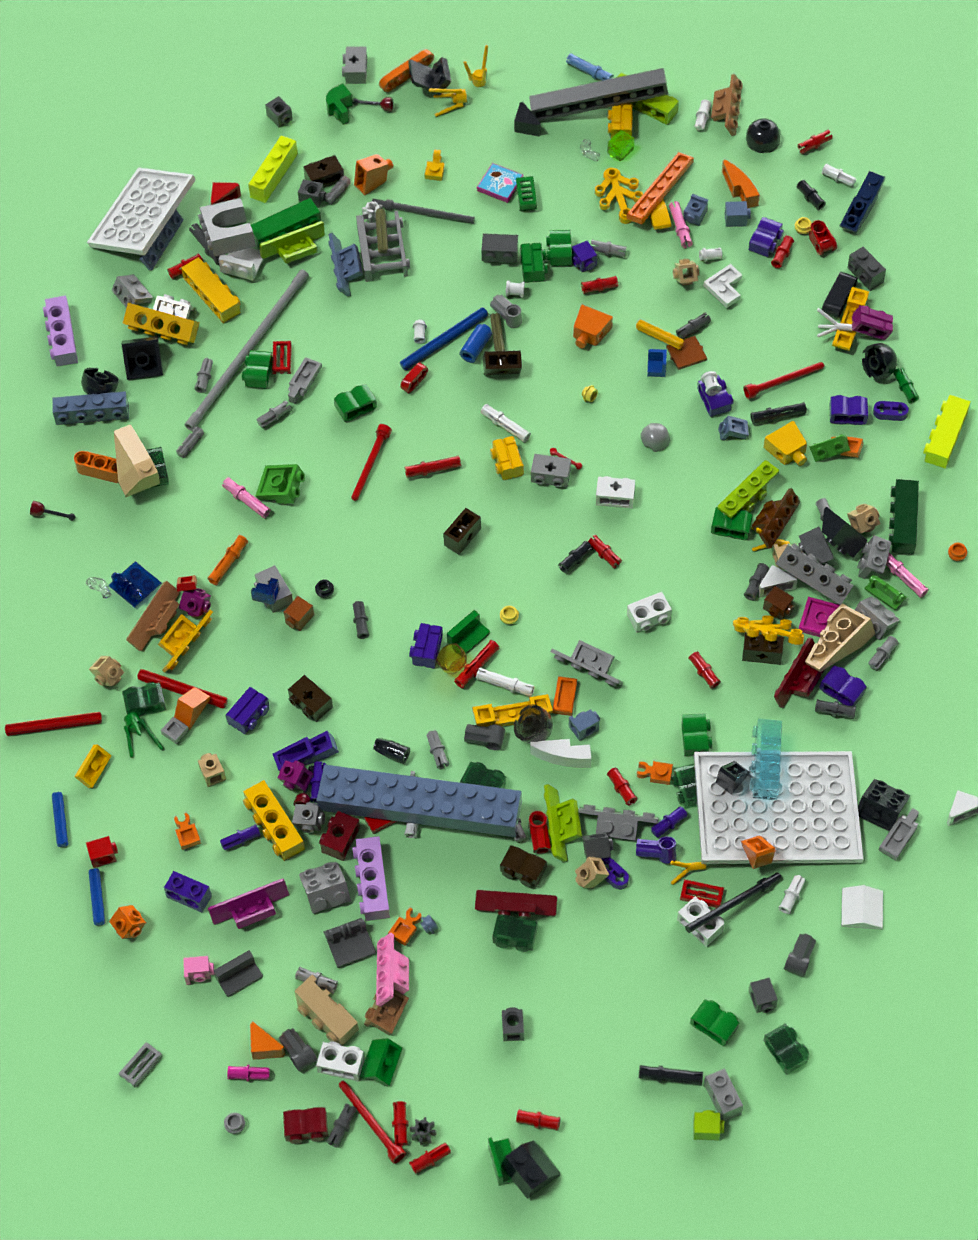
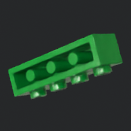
M308 198L251 224L256 247L260 250V244L320 222L321 214L312 199Z

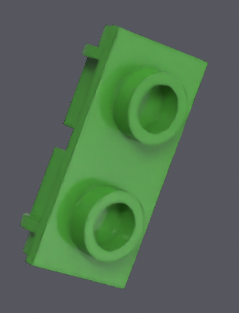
M842 434L809 446L815 462L850 451L848 438Z
M872 575L869 578V584L864 588L894 610L906 599V596L901 591L890 586L880 579L878 575Z

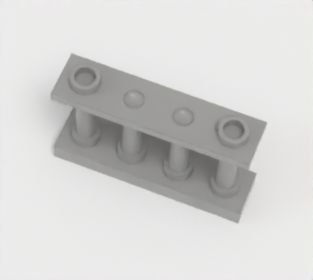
M398 210L394 211L395 220L386 221L387 228L396 227L397 234H389L387 239L388 242L398 241L399 247L388 249L386 254H380L378 250L372 251V249H368V246L377 243V236H366V232L376 229V222H364L363 215L356 216L365 282L372 281V274H375L377 271L403 268L404 277H408L407 269H410L409 259L405 258L401 234L403 219L399 217ZM401 255L400 262L376 265L370 263V260L376 257Z

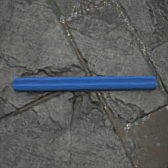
M481 307L401 360L400 366L404 370L409 369L487 317V310Z

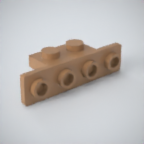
M735 74L731 75L730 87L714 92L711 115L714 122L725 119V127L732 136L736 135V128L738 127L739 104L741 102V89L743 88L742 81Z
M168 581L163 582L126 638L138 651L143 650L151 636L164 633L167 629L168 621L177 613L176 609L180 604L175 599L180 592H177V589Z

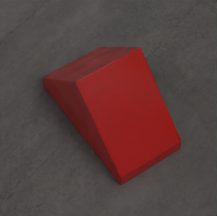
M213 182L211 205L234 200L241 196L238 183Z

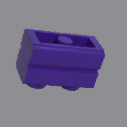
M421 623L419 630L415 629L413 641H416L415 646H411L409 652L413 665L435 668L443 638V627Z
M249 687L225 715L227 723L237 728L243 734H246L248 730H253L260 716H265L269 711L268 698L254 688Z

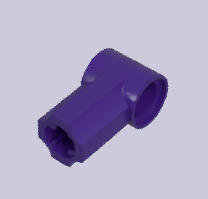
M669 836L662 837L659 841L637 839L636 856L659 858L662 863H670L676 860V841Z

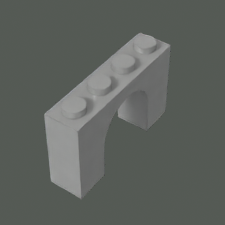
M241 198L200 207L199 222L208 249L213 251L214 256L256 247L250 223L223 228L246 222Z

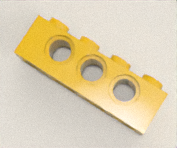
M132 303L127 304L123 324L128 325V329L138 331L141 328L145 330V334L155 336V333H159L161 338L171 340L172 337L177 338L178 343L188 345V342H195L200 323ZM143 316H146L147 322L143 325L141 319ZM160 320H162L164 323L161 329L158 328V322ZM176 325H179L180 331L176 334L174 328Z
M265 780L243 791L245 807L247 810L251 809L254 813L252 817L257 825L261 824L264 829L262 833L267 841H272V849L277 856L280 855L285 861L305 850L301 836ZM261 804H266V805H267V806L264 807V808H259V806H260ZM269 820H277L274 823H268ZM280 835H286L285 838H278Z

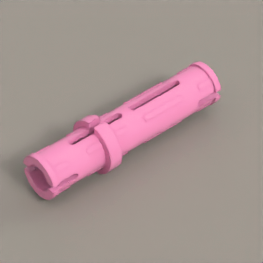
M674 201L676 206L674 207L673 202H671L669 209L676 226V234L681 241V246L687 248V242L688 247H691L693 242L690 238V230L685 223L680 203Z
M230 477L223 481V488L231 492L235 499L241 500L262 518H266L270 514L271 509L246 491L244 486L238 485Z
M890 553L888 554L886 566L891 570V573L897 575L920 598L925 596L929 589L910 573L901 561L899 562Z

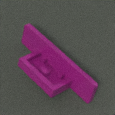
M282 878L210 906L208 911L214 925L233 918L237 928L240 929L276 915L272 902L288 896L289 892L285 880Z

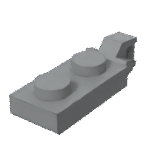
M304 358L289 383V402L295 404L300 395L304 396L321 370L322 363Z
M912 808L907 817L904 815L899 817L880 845L879 851L897 860L917 829L918 824L915 821L918 818L919 811Z

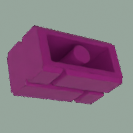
M859 306L852 314V331L881 340H886L893 332V315L886 314L884 311L870 309L868 306Z

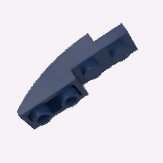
M871 171L868 172L856 197L854 196L840 224L841 228L854 233L860 229L878 198V193L885 181L884 176Z

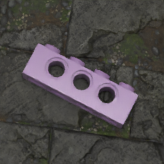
M66 295L45 299L46 306L43 307L44 317H48L45 325L47 332L50 331V335H47L49 346L52 345L53 349H50L51 360H55L57 366L78 363Z
M380 837L355 839L356 847H352L354 859H358L359 864L355 865L356 877H360L361 883L357 884L358 896H363V902H359L360 912L365 914L366 921L390 918ZM368 858L373 859V860H372L371 862H369V863L364 862L365 859H368ZM368 877H375L372 881L366 880ZM371 895L378 896L376 899L368 898Z

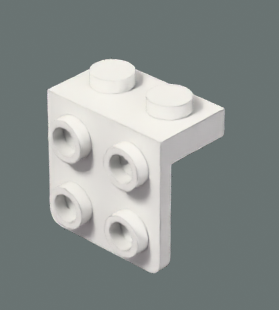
M248 248L228 253V255H220L218 260L220 272L254 281L264 259L260 256V250Z

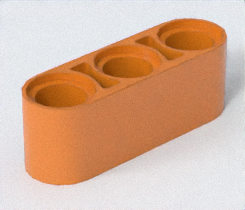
M79 451L74 455L76 469L79 474L118 483L115 458L87 451Z

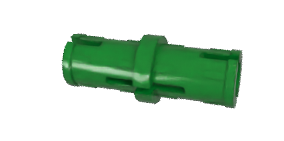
M904 368L896 369L893 374L899 383V389L904 392L909 403H912V401L913 403L916 402L919 396L913 387L912 380L908 378Z

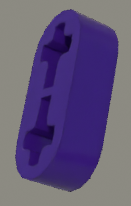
M878 401L874 404L873 415L880 420L903 421L908 416L909 408L902 402Z
M601 858L604 865L609 864V870L607 869L609 876L605 880L615 889L621 890L626 888L629 882L628 873L612 858ZM616 876H617L618 878L623 877V882H622V881L616 882Z

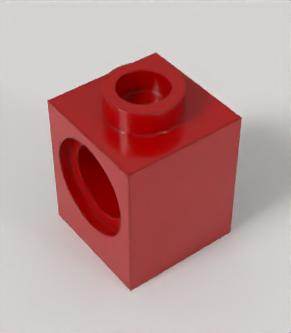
M109 836L86 842L93 868L117 862L115 854L118 853L115 842L111 843Z

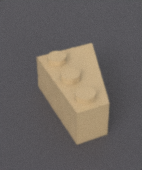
M312 974L294 991L298 1006L297 1010L304 1017L308 1016L316 1029L319 1031L322 1029L327 1033L326 1037L329 1041L337 1042L343 1046L359 1030L358 1022L340 1003L337 1004L328 996L330 992L327 989L323 991L318 987L315 981L317 978Z

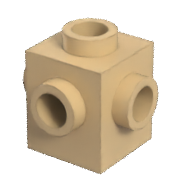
M681 259L679 263H675L673 277L677 279V282L682 285H691L694 281H698L699 267L695 262L690 261V259ZM687 268V272L683 274L682 269Z
M861 504L855 510L847 513L851 526L859 533L870 532L875 529V526L880 524L879 512L873 506Z
M100 656L89 668L95 676V681L101 686L116 685L124 673L120 668L121 664L110 656Z

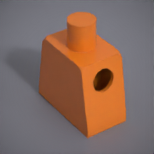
M378 154L356 161L354 186L364 195L370 193L386 182L388 170L393 168V162L390 159L384 160Z
M581 305L573 328V337L577 339L575 344L579 348H585L587 343L593 346L598 345L612 329L613 316Z

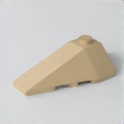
M130 424L115 430L114 440L118 483L125 497L160 484L158 471L132 425Z
M841 604L829 616L828 624L821 631L818 643L814 644L805 661L806 664L821 672L864 646L875 635L873 624L869 617Z

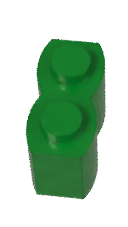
M550 230V236H546V246H550V249L547 250V260H550V265H572L571 230Z
M250 350L249 355H246V370L242 371V381H245L246 387H268L273 364L272 352Z
M367 384L355 386L351 391L339 393L334 398V406L344 422L376 409L377 401Z
M716 507L711 533L739 540H748L753 514L746 510H740L733 518H729Z
M706 713L683 714L681 725L684 756H693L694 752H709V749H712V737H708L707 731H710V719H706Z
M704 999L690 1020V1024L724 1047L740 1023L736 1015L731 1012L726 1013L722 1011L718 1003Z

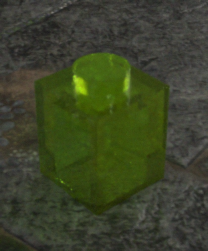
M622 130L608 141L607 153L620 162L634 150V138Z

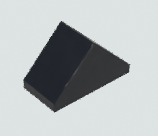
M523 101L520 102L514 120V132L540 136L541 123Z
M732 761L719 769L716 784L732 794L746 779L750 771L736 761Z

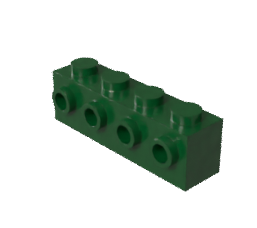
M896 479L895 486H891L890 497H894V502L890 503V513H893V518L890 517L889 529H892V534L889 533L888 541L891 542V552L914 554L919 481Z

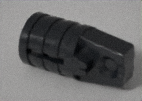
M376 738L373 750L402 764L407 761L410 754V747L383 738Z

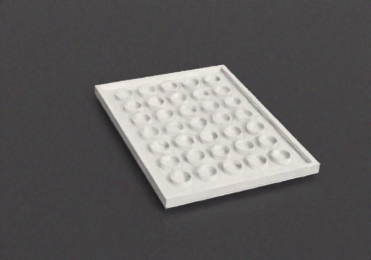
M852 751L694 752L702 864H750L741 841L758 835L775 847L772 863L863 862ZM736 761L750 771V773L739 787L730 794L716 784V779L722 766Z

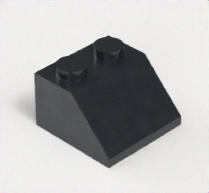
M158 336L122 341L121 345L127 380L163 375Z
M826 506L822 524V532L827 536L825 540L833 547L837 544L838 547L836 549L844 556L848 553L854 558L868 540Z
M534 1140L518 1146L507 1154L501 1163V1167L527 1199L561 1174Z

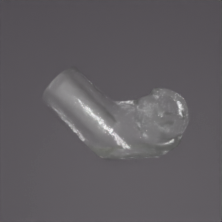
M97 577L87 578L86 585L90 589L100 591L104 599L112 595L104 579Z

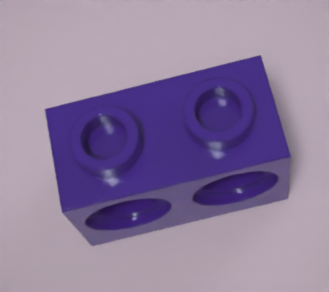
M175 871L172 872L164 886L167 898L203 913L212 897L208 885Z

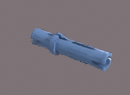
M572 53L567 57V64L592 75L594 79L597 78L603 81L613 79L614 77L613 74L603 70L601 66H595Z

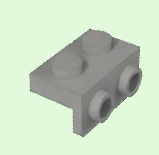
M134 274L117 276L112 287V292L126 308L128 303L135 305L151 303L153 298Z
M874 535L868 543H865L861 553H864L863 558L860 559L857 566L860 569L858 577L865 579L871 571L883 574L891 546L890 541Z
M872 596L860 601L855 608V611L871 619L875 631L874 636L877 639H881L887 630L897 626L900 621L892 611L886 609L878 599Z

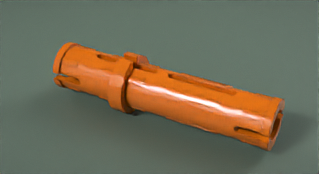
M238 535L234 543L226 549L225 555L207 578L211 584L218 585L232 563L240 557L241 551L248 544V540L244 536Z

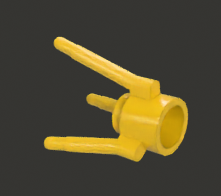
M488 45L485 46L482 69H477L472 74L467 62H463L469 80L473 81V85L476 87H482L486 84Z
M465 89L428 90L429 92L444 93L441 95L434 94V98L451 97L452 102L456 103V105L436 113V117L463 107V103H467Z

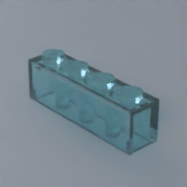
M758 718L757 725H753L752 737L755 738V743H752L751 755L755 756L754 761H751L750 772L754 773V778L750 779L749 788L753 791V798L777 800L780 785L782 721Z

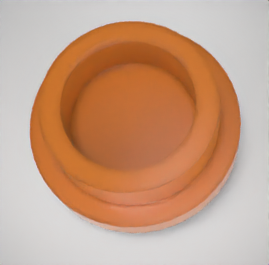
M957 542L949 547L948 555L955 561H961L966 558L967 549L964 544Z

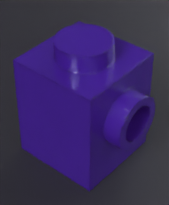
M588 240L572 246V262L575 267L579 268L581 273L597 266V254Z

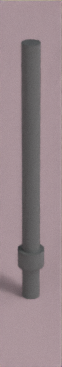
M372 199V202L376 201L385 210L392 211L395 209L472 224L475 221L473 216L396 203L394 200L386 199V201Z

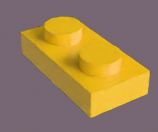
M98 744L93 745L74 777L86 787L93 788L111 755Z

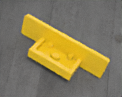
M209 610L197 625L193 624L182 614L177 618L158 643L161 648L172 656L162 669L163 672L169 669L173 670L179 663L177 658L180 654L182 656L186 654L190 649L188 646L190 641L195 642L201 634L199 632L202 626L206 627L212 620L210 617L213 613L212 610Z

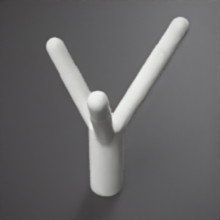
M820 308L817 309L821 315L834 324L818 325V328L829 330L819 333L817 337H822L836 330L852 332V324L838 323Z

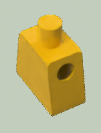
M794 421L765 437L764 449L782 464L787 465L795 461L798 466H802L807 461V458L804 456L807 442Z

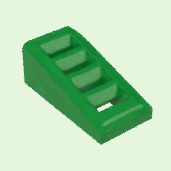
M533 176L516 178L519 210L537 209ZM530 181V184L520 185V182ZM531 187L530 190H521V188ZM527 193H531V194H532V195L522 196V194H527ZM523 199H532V201H523Z

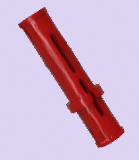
M459 455L426 463L422 461L417 465L405 466L404 469L406 470L407 478L418 475L427 476L428 473L461 467Z
M490 640L471 663L464 666L461 674L454 679L455 684L460 688H464L472 678L476 677L479 668H482L493 654L499 650V645L495 641Z

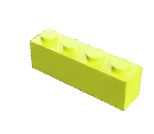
M282 135L279 137L248 184L250 198L263 203L267 202L298 155L295 140Z
M949 395L948 400L943 401L940 409L942 415L937 416L935 421L937 427L931 430L929 436L931 442L930 444L926 443L923 454H926L924 462L946 469L968 414L971 401Z

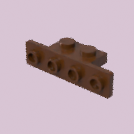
M792 488L787 490L781 500L766 502L752 525L755 532H757L756 528L762 530L760 537L767 549L773 547L800 503L798 496Z

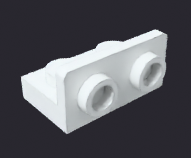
M164 294L163 297L157 295L153 310L188 319L190 311H194L195 308L187 300L180 299V302L175 301L174 297Z

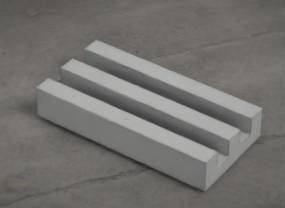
M146 1042L119 1072V1076L136 1088L163 1056ZM147 1050H150V1052L143 1058V1060L139 1062L136 1068L128 1076L127 1073L130 1071V1069L137 1063V1061L144 1055V1053Z

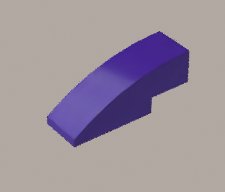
M325 731L311 739L305 737L273 753V757L278 771H280L285 761L293 763L296 760L306 766L328 758L339 751L333 735Z

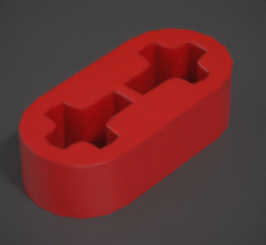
M420 362L417 363L404 377L400 388L407 393H411L427 375L428 367Z

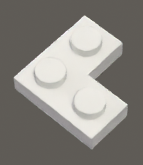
M729 264L704 281L703 286L728 308L740 300L741 295L732 285L742 279V274Z

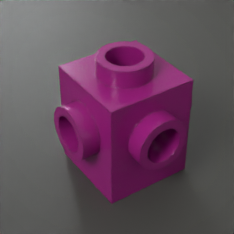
M200 588L183 591L178 608L188 612L187 614L190 616L199 617L209 611L211 595L205 593V590Z
M294 760L293 763L285 761L277 778L289 790L293 791L296 788L306 791L313 773L299 761Z

